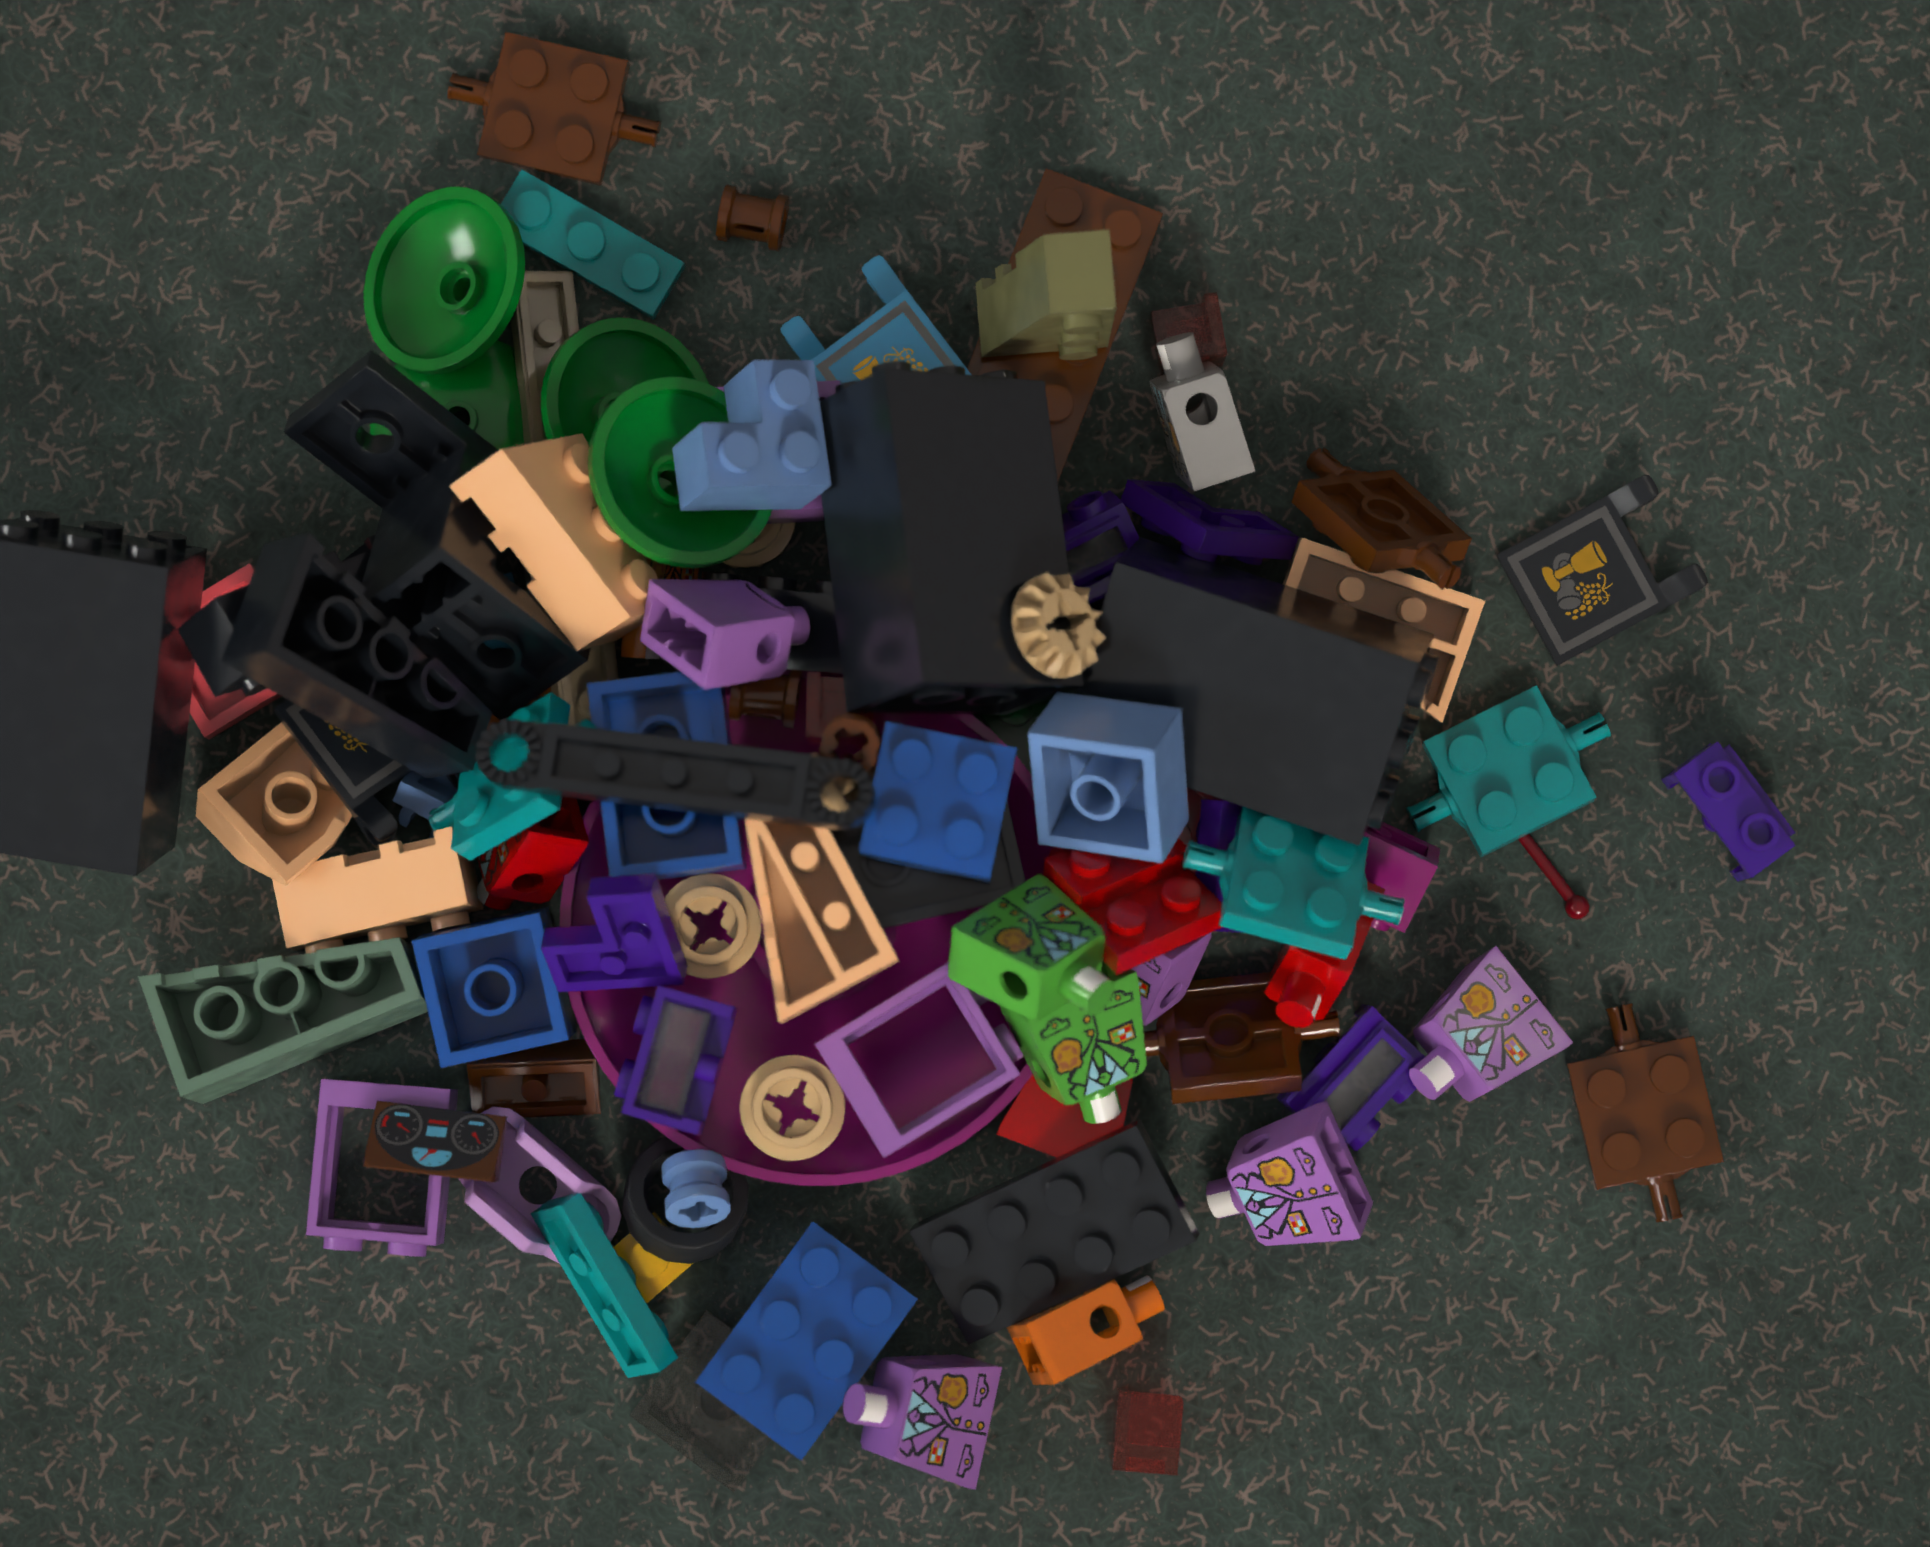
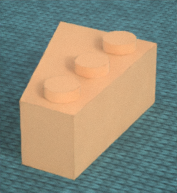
M583 433L501 449L449 485L461 502L472 497L496 528L488 537L499 551L502 552L510 547L534 578L526 586L577 651L617 641L642 625L649 580L658 579L654 569L647 563L644 555L621 539L602 515L591 490L588 475L589 445Z
M1302 537L1299 538L1283 582L1284 585L1435 634L1429 654L1438 656L1440 659L1429 692L1425 694L1420 708L1435 720L1443 723L1485 601L1450 588L1442 590L1435 583L1395 569L1387 570L1384 573H1368L1357 567L1346 552Z
M745 819L779 1023L783 1024L899 962L829 829Z
M453 827L433 831V838L402 844V841H393L379 845L378 850L351 856L342 854L315 861L286 886L272 879L286 948L296 951L305 949L307 954L314 953L319 949L344 946L343 940L368 935L369 942L399 937L406 939L408 938L406 926L431 921L433 932L471 924L469 913L484 910L482 902L478 899V880L473 859L470 861L451 850Z

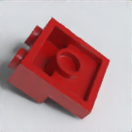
M1179 838L1163 863L1061 847H1053L1048 857L1044 858V876L1102 928L1105 935L1103 961L1116 975L1222 928V926H1218L1222 902L1189 868L1182 867L1187 846Z

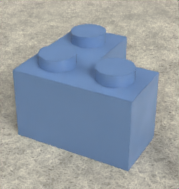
M814 360L751 361L724 385L729 423H700L672 448L681 511L802 509L832 486Z

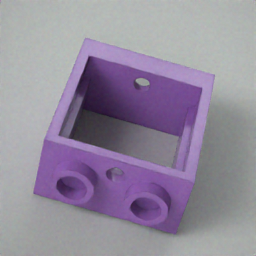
M949 962L815 1044L883 1158L1020 1075L1013 1063L1024 1056L1005 1024L1002 1023L994 1029L991 1028L979 1008L989 999L948 977ZM946 986L996 1070L898 1129L848 1045Z
M321 1079L306 1235L324 1236V1249L362 1251L363 1240L388 1242L387 1254L426 1257L427 1245L437 1246L444 1244L450 1177L429 1175L424 1226L334 1218L344 1107L375 1109L377 1101L456 1110L458 1089Z

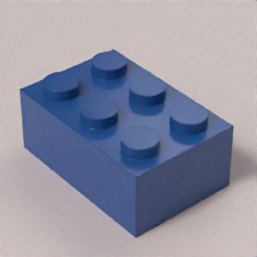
M682 672L587 683L591 722L597 729L732 745L725 686L704 689ZM601 801L610 876L655 873L657 880L747 869L741 818Z
M812 1222L695 1383L798 1460H802L843 1404L847 1390L853 1384L858 1383L918 1299L819 1225Z

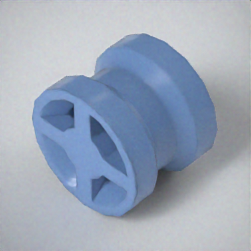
M695 1149L676 1153L665 1160L662 1164L663 1184L670 1190L665 1199L666 1218L672 1224L687 1228L707 1227L717 1224L730 1213L729 1193L722 1188V1184L727 1178L725 1159L721 1154L711 1150Z

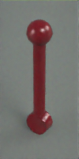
M1530 834L1519 838L1520 843L1565 901L1566 914L1575 920L1585 918L1590 910L1588 900L1584 896L1576 895Z

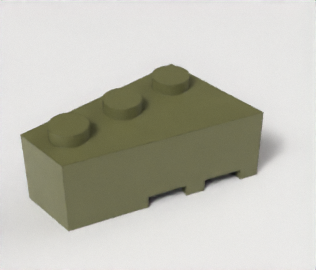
M1110 229L1042 235L1015 254L1016 268L1012 270L1011 264H1001L995 268L996 279L981 278L975 282L981 357L1059 351L1060 359L1080 360L1097 356V348L1108 347L1116 312Z

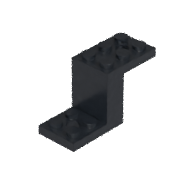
M370 350L288 417L284 433L382 508L362 585L366 588L363 595L384 616H395L411 632L409 636L410 641L427 658L437 657L492 711V715L500 721L506 719L588 661L591 648L577 651L543 606L494 568L499 549L488 535L496 528L472 497L461 502L449 486L499 451L497 448L373 350ZM368 423L379 424L386 427L392 435L379 434L374 436L365 431L362 425ZM498 640L505 642L512 649H491L484 642Z

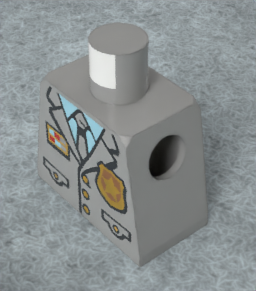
M1192 332L1175 335L1158 342L1156 345L1165 375L1150 380V387L1176 475L1193 491H1197L1255 472L1223 370L1211 361H1201ZM1201 393L1199 404L1194 409L1186 411V404L1189 398L1194 394Z

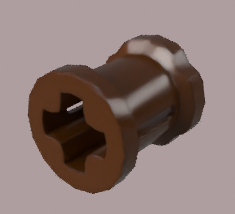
M726 184L717 217V240L727 242L732 236L767 243L769 250L779 252L782 247L789 213V196L779 194L775 200L739 193L736 186Z
M791 670L788 675L732 685L729 701V720L739 721L743 715L781 720L785 728L794 729L800 697L802 671Z
M846 712L836 716L824 730L820 754L826 758L843 760L845 758L851 760L868 771L875 764L880 752L881 735L878 727L869 717L860 713ZM846 728L851 735L862 731L868 739L861 749L864 756L862 759L856 761L850 753L844 754L841 757L835 753L834 749L840 741L838 730Z

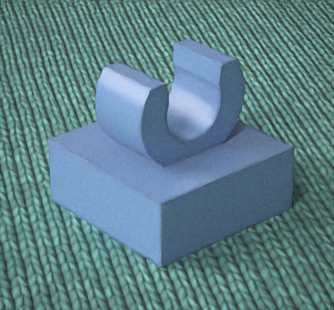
M411 771L400 781L393 802L403 806L399 814L400 825L407 827L417 814L429 820L428 817L432 816L429 812L432 809L453 799L454 794L458 790L451 784L446 775L425 778ZM432 830V831H431L429 838H433V837H434V832H433V831H435V830Z

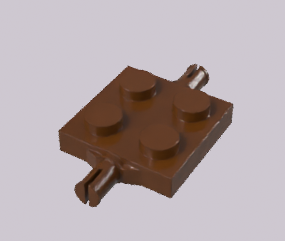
M505 32L498 66L490 76L489 81L458 75L457 73H453L449 81L453 86L473 91L448 86V99L483 106L485 122L477 152L479 157L600 186L602 185L608 157L618 144L619 138L656 147L658 141L656 134L636 130V128L660 133L661 121L659 120L655 121L626 114L623 95L630 69L628 60Z
M1318 448L1312 452L1306 465L1319 478L1299 480L1291 502L1312 521L1315 529L1329 536L1350 555L1351 561L1357 567L1368 573H1384L1387 570L1414 567L1416 570H1422L1442 590L1444 588L1449 589L1456 584L1460 578L1461 569L1452 562L1464 560L1472 540L1469 535L1394 469L1376 472L1353 470L1349 466H1343L1326 448Z
M1271 972L1191 980L1184 997L1158 1017L1156 1030L1143 1031L1146 1056L1159 1055L1160 1062L1168 1072L1172 1104L1302 1091V1074L1299 1062L1302 1040L1330 1037L1340 1038L1337 1010L1328 1012L1324 1020H1314L1308 1027H1293L1284 1023L1277 1016L1276 1006L1278 1003L1269 999L1264 992Z
M1633 1003L1620 1005L1626 1028L1625 1031L1622 1027L1618 1006L1605 1009L1608 1014L1615 1046L1609 1048L1598 1057L1571 1062L1566 1065L1595 1188L1599 1190L1626 1183L1648 1185L1656 1216L1655 1221L1664 1222L1669 1221L1663 1199L1664 1195L1666 1196L1671 1219L1683 1217L1673 1179L1679 1178L1691 1169L1722 1163L1724 1159L1694 1036L1661 1043L1640 1040L1632 1007Z

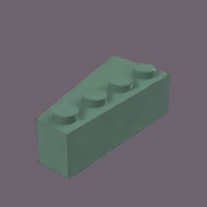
M400 937L319 949L314 953L258 958L254 962L234 965L192 968V971L167 975L158 973L138 976L180 1097L201 1104H205L428 1012L413 945Z

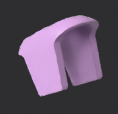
M493 1106L482 1112L483 1114L507 1116L500 1176L498 1182L458 1178L466 1189L465 1203L521 1251L544 1255L559 1263L550 1248V1244L547 1243L530 1214L543 1204L529 1203L523 1198L519 1189L520 1178L527 1169L535 1166L545 1167L554 1174L557 1181V1190L552 1199L577 1192L581 1193L585 1201L592 1204L599 1212L604 1224L603 1231L611 1242L617 1232L622 1215L617 1199L608 1189L510 1108Z

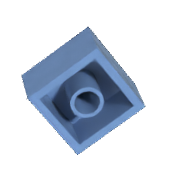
M1057 692L1028 732L1038 844L1163 863L1189 821L1182 710L1180 708Z

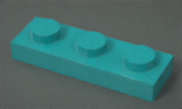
M522 169L501 203L518 226L524 246L562 268L573 271V274L653 320L686 267L683 261Z
M577 1192L548 1200L530 1213L545 1240L550 1244L551 1250L627 1378L661 1372L674 1362L678 1356L668 1341L669 1334L665 1324L659 1316L650 1311L636 1287V1277L632 1268L623 1258L617 1255L603 1231V1220L596 1208L585 1201L581 1193Z

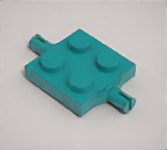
M1536 685L1423 741L1422 746L1437 775L1439 793L1411 807H1406V812L1410 819L1433 809V811L1414 819L1412 824L1415 830L1420 832L1421 829L1451 815L1452 819L1466 830L1481 858L1594 802L1597 797L1580 767L1578 751L1606 737H1611L1607 724L1584 734L1603 724L1605 721L1601 713L1597 712L1594 716L1566 729L1552 715Z
M550 692L529 706L518 709L507 719L542 724L568 725L570 704ZM582 720L576 725L597 729L589 720ZM519 738L504 740L495 750V766L499 770L502 769L506 772H509V770L516 771L518 767L522 768V763L524 761L527 762L528 744ZM476 761L473 771L460 773L458 792L454 794L453 799L432 809L429 812L432 816L428 818L431 827L435 831L453 827L451 850L471 861L559 810L561 796L514 791L497 787L481 772Z
M1242 806L1237 816L1234 838L1227 851L1189 840L1184 853L1183 868H1191L1219 876L1223 902L1218 926L1346 960L1353 948L1356 924L1361 915L1398 925L1404 911V898H1396L1368 890L1364 869L1369 838L1365 836L1358 846Z

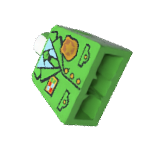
M1041 873L952 926L948 977L956 983L1029 1020H1042L1070 1001L1089 1015H1096L1107 1006L1114 992L1113 981L1101 974L1105 935L1102 928Z
M1103 960L1101 974L1113 981L1114 992L1107 1006L1096 1015H1089L1070 1001L1042 1020H1029L1000 1005L1008 1026L1039 1087L1063 1105H1074L1079 1102L1084 1121L1092 1124L1107 1122L1121 1113V1106L1115 1086L1142 1074L1147 1065L1137 972L1129 969L1116 975Z

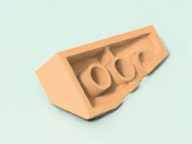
M282 722L201 786L197 793L196 817L239 862L285 886L336 844L352 817L350 811Z

